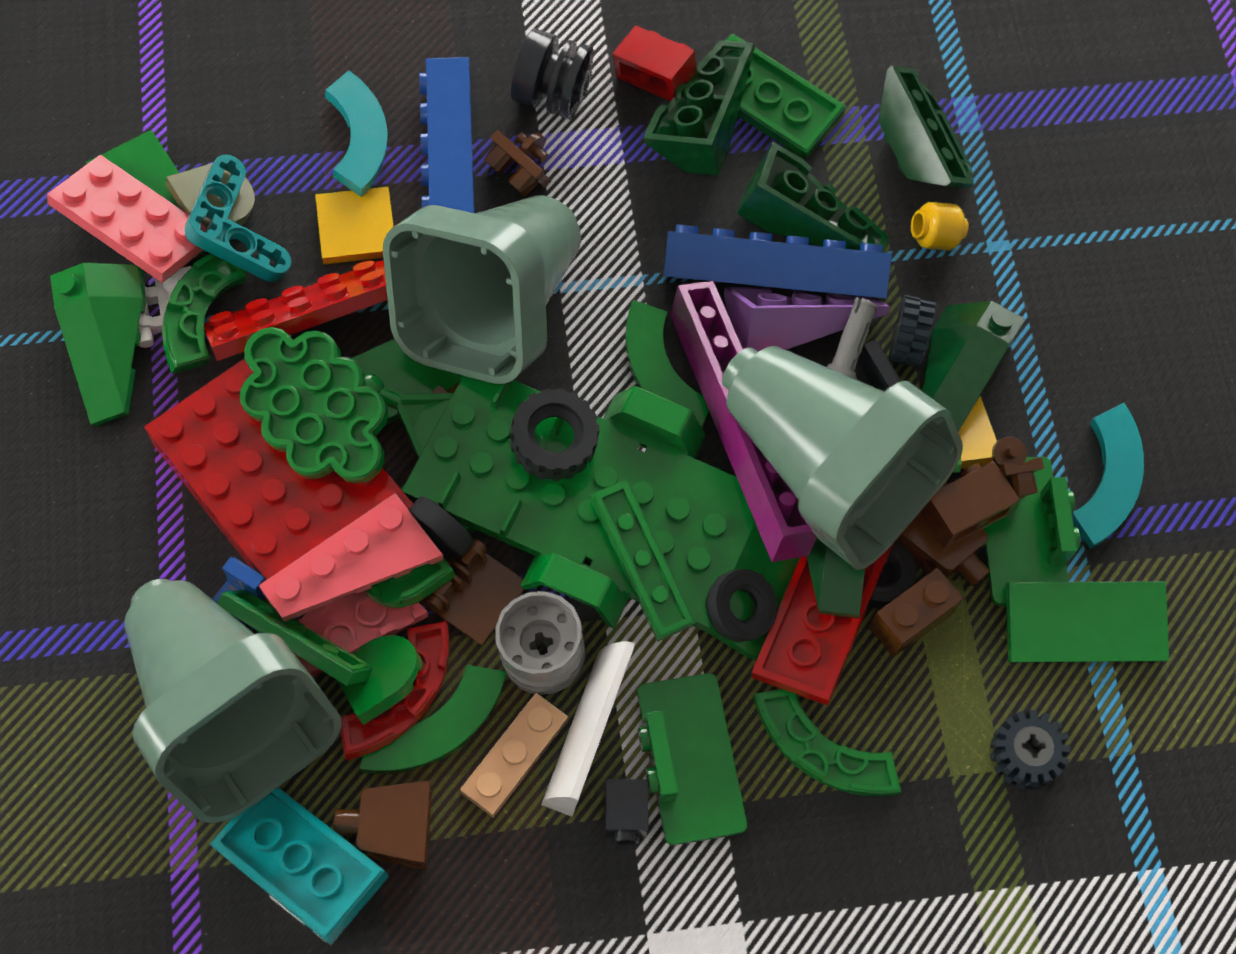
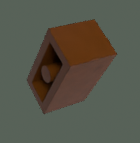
M995 461L983 467H980L978 463L962 471L958 476L959 479L950 484L945 482L920 511L944 549L1010 515L1020 501Z
M936 568L880 609L871 621L869 629L894 658L951 616L964 598L939 568Z

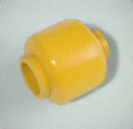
M927 202L914 213L911 220L912 236L925 249L953 250L966 237L968 232V221L964 217L962 209L956 204Z

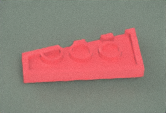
M394 493L264 581L259 587L282 620L286 622L335 602V599L353 592L356 594L372 588L371 585L392 577L396 579L411 573L412 569L428 563L432 565L442 561L443 554L397 494Z

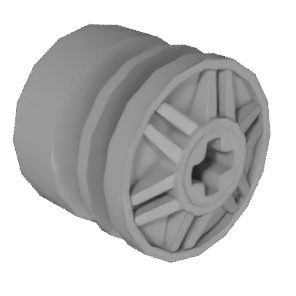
M543 591L529 592L517 597L503 609L495 627L496 645L502 665L509 679L521 690L539 695L554 694L569 687L580 675L585 662L582 626L574 607L561 596ZM545 645L548 653L540 655L538 646Z

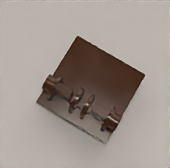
M475 539L473 545L464 555L458 557L453 554L447 562L453 569L456 577L419 601V603L482 646L495 630L503 609L513 599L520 597L525 589L520 587L523 578L486 554L487 547Z

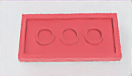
M102 155L96 157L47 193L48 205L161 283L165 282L203 251V249L192 244L185 236L184 227L189 217L187 213ZM201 223L200 230L206 232L207 227Z

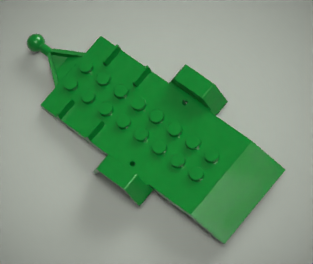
M365 374L366 387L373 388L383 397L387 406L397 410L418 458L402 491L413 502L424 496L443 508L458 522L534 555L535 557L520 587L526 590L542 585L593 607L606 625L615 629L629 598L635 601L638 600L590 500V495L627 479L696 622L694 627L709 633L742 655L755 661L757 660L768 632L752 641L736 642L723 637L713 628L707 615L706 599L709 588L719 576L731 570L750 569L761 574L771 584L776 595L778 611L800 557L771 562L737 477L695 459L705 433L693 411L640 387L633 386L614 395L603 419L597 416L596 422L597 425L599 424L600 430L599 440L594 457L590 463H587L586 469L581 473H576L573 478L568 480L566 478L560 479V481H552L551 479L541 480L536 475L528 474L524 471V467L515 460V454L511 451L510 432L514 413H517L518 406L522 401L525 402L529 395L540 393V391L515 380L504 384H494L463 376L454 393H404L401 395L385 388L383 381L377 375ZM550 417L542 420L537 425L535 439L542 449L558 453L571 446L574 440V432L570 424L565 420ZM640 446L646 448L645 452L639 450ZM585 559L592 562L590 566L585 564ZM737 590L731 596L730 609L737 619L746 621L753 614V600L747 592Z

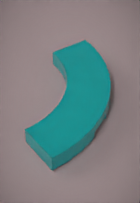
M347 71L325 90V98L343 115L348 127H350L351 133L348 150L341 162L333 169V178L362 197L374 184L382 170L387 149V125L384 113L375 95L351 71Z
M1125 403L1094 417L1090 422L1101 448L1102 464L1104 465L1103 475L1093 497L1072 514L1073 524L1079 529L1080 535L1090 550L1111 536L1127 518L1139 496L1143 481L1144 452L1142 440L1134 418Z

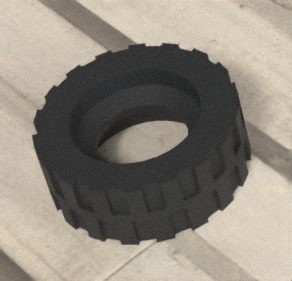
M544 389L540 393L529 395L528 399L525 402L522 401L518 406V411L514 413L512 419L510 447L511 451L515 454V460L524 467V471L528 474L536 475L541 480L551 479L552 481H560V479L564 478L568 480L573 478L576 473L584 471L587 463H590L594 457L599 440L600 430L599 424L597 425L596 422L597 416L595 411L592 412L590 404L586 400L580 399L578 394L565 392V389ZM557 417L568 422L574 432V440L571 446L558 453L542 449L535 439V429L542 420Z

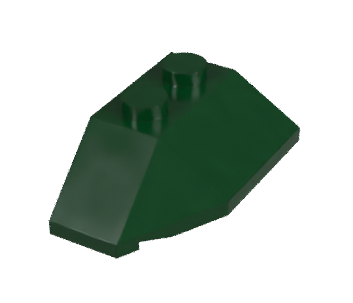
M891 65L886 73L878 122L884 132L885 141L892 148L899 162L900 171L907 179L969 189L974 185L972 166L943 109L930 90L920 82L921 77L915 69Z

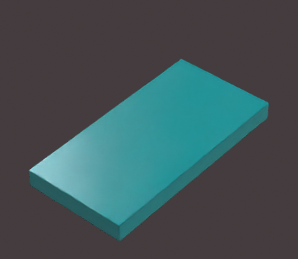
M275 788L255 805H251L238 816L232 818L210 843L218 853L330 945L333 944L389 877L381 867L280 788Z

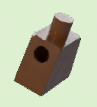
M921 513L895 540L911 553L915 564L928 574L939 568L944 576L949 579L959 571L975 587L991 572L976 556L982 551L989 540L984 529L944 549Z
M419 781L363 789L361 791L360 810H335L334 831L338 835L357 836V849L369 859L427 870L432 803L431 782Z

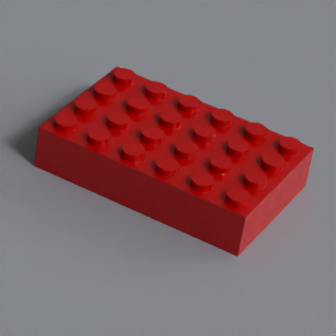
M245 358L144 426L155 449L253 570L263 575L265 581L394 493L397 494L408 510L413 505L383 467L375 478L366 483L359 484L345 481L335 470L318 479L304 478L295 472L287 461L286 452L275 450L265 441L261 433L262 422L256 421L248 415L240 403L242 385L253 374Z

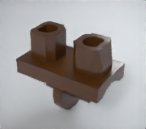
M497 129L490 137L495 145L484 158L486 163L499 175H502L514 161L519 166V169L509 178L508 182L524 197L538 184L545 189L550 184L551 179L544 174L543 169L532 161L536 158L543 163L548 158V154L543 150L546 142L545 137L538 132L529 137L524 132H521L516 137V141L521 144L519 149Z
M1007 436L994 444L992 459L1019 499H1023L1025 496L1038 493L1034 473L1044 469L1042 457L1025 462L1027 450L1023 442L1018 438Z

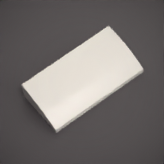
M629 641L616 642L603 647L599 651L542 801V806L573 816L635 646L634 643Z

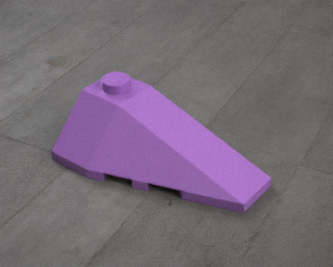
M724 287L727 313L742 348L751 347L758 352L770 346H777L787 350L844 330L855 298L866 299L878 305L873 319L887 315L890 311L889 305L875 297L827 293L826 299H822L818 295L806 293L803 290H793L792 297L771 293V288Z

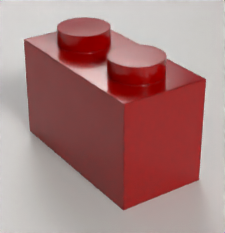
M636 25L612 53L616 78L668 101H671L676 96L675 89L681 83L687 84L697 73L695 50L690 49L683 43H676L660 36L657 32L648 31Z

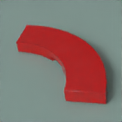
M447 621L407 629L408 640L421 657L422 669L418 670L417 676L412 683L414 686L413 690L404 699L365 725L362 724L355 712L340 717V730L346 761L362 757L392 743L414 726L429 709L442 686L447 671L450 650Z

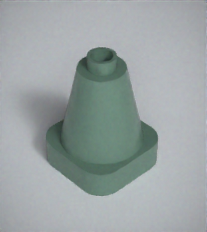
M534 196L475 214L437 205L422 207L390 229L383 242V258L390 327L398 346L407 356L422 365L494 384H504L514 380L535 362L546 348V305L578 253L581 244L580 228L574 213L566 205L549 196Z
M770 346L759 352L751 347L746 348L730 361L724 371L722 385L729 390L726 401L729 412L799 499L798 510L816 537L857 570L868 567L887 551L948 480L961 457L963 444L950 411L908 381H901L888 390L882 391L777 346Z
M156 579L144 584L135 592L131 599L130 608L125 616L124 628L146 708L136 720L133 728V739L159 783L197 819L207 823H216L238 816L320 757L334 743L341 729L340 715L282 638L270 633L254 634L194 584L187 581Z

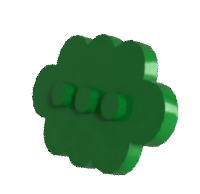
M275 327L263 328L255 332L247 341L244 349L245 361L253 374L242 385L240 403L248 415L256 421L262 422L261 433L265 441L275 450L286 452V458L291 468L304 478H323L334 470L345 481L355 484L366 483L375 478L382 470L385 461L384 449L375 436L386 425L388 406L377 391L366 387V375L359 364L352 359L341 357V351L336 342L324 332H305L294 340L284 330Z

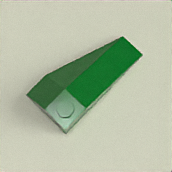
M81 263L51 275L55 312L90 424L96 427L128 415L135 377V370L132 368L135 346H140L141 334L137 332L140 313H145L147 302L142 269L136 265Z

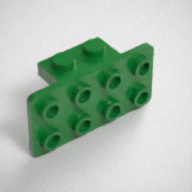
M1027 457L1025 462L1038 457ZM1042 457L1044 469L1034 473L1038 493L1020 499L1010 515L983 528L989 539L984 548L987 567L991 570L988 574L991 600L997 606H1006L1005 583L1069 582L1066 564L1080 548V532L1077 527L1073 526L1072 519L1075 499L1073 492L1068 491L1066 477H1053L1051 461L1047 457Z
M705 673L641 684L637 690L643 727L638 728L641 751L648 752L651 767L646 768V779H648L649 792H656L666 843L675 846L742 834L747 828V821L716 676L712 673Z

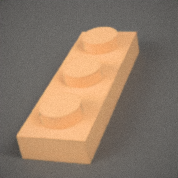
M535 693L461 787L460 793L494 818L568 722V716Z

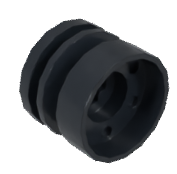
M534 28L526 37L515 65L511 84V100L536 108L544 96L547 95L546 111L554 115L560 107V116L571 120L575 116L580 103L585 98L590 84L594 49L583 44L577 51V43L569 40L565 43L561 52L558 53L559 41L557 35Z

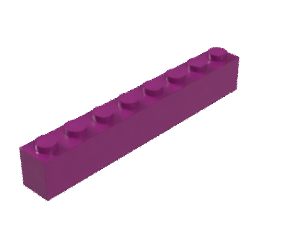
M714 281L679 285L670 317L771 562L808 556L817 537L798 510L799 499L727 409L726 401L729 390L722 385V377L730 361L743 348Z

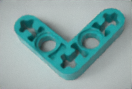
M221 155L217 157L207 173L185 223V236L195 246L269 282L279 281L291 266L290 255L280 245L228 219L244 181L246 170L242 162L236 157ZM224 170L230 172L226 185L220 182ZM206 195H217L222 199L224 207L213 206L207 200ZM204 217L211 219L206 232L200 230ZM238 239L242 241L247 248V252L234 250L229 240ZM255 250L259 252L256 259L251 257ZM270 259H273L275 261V267L269 265Z

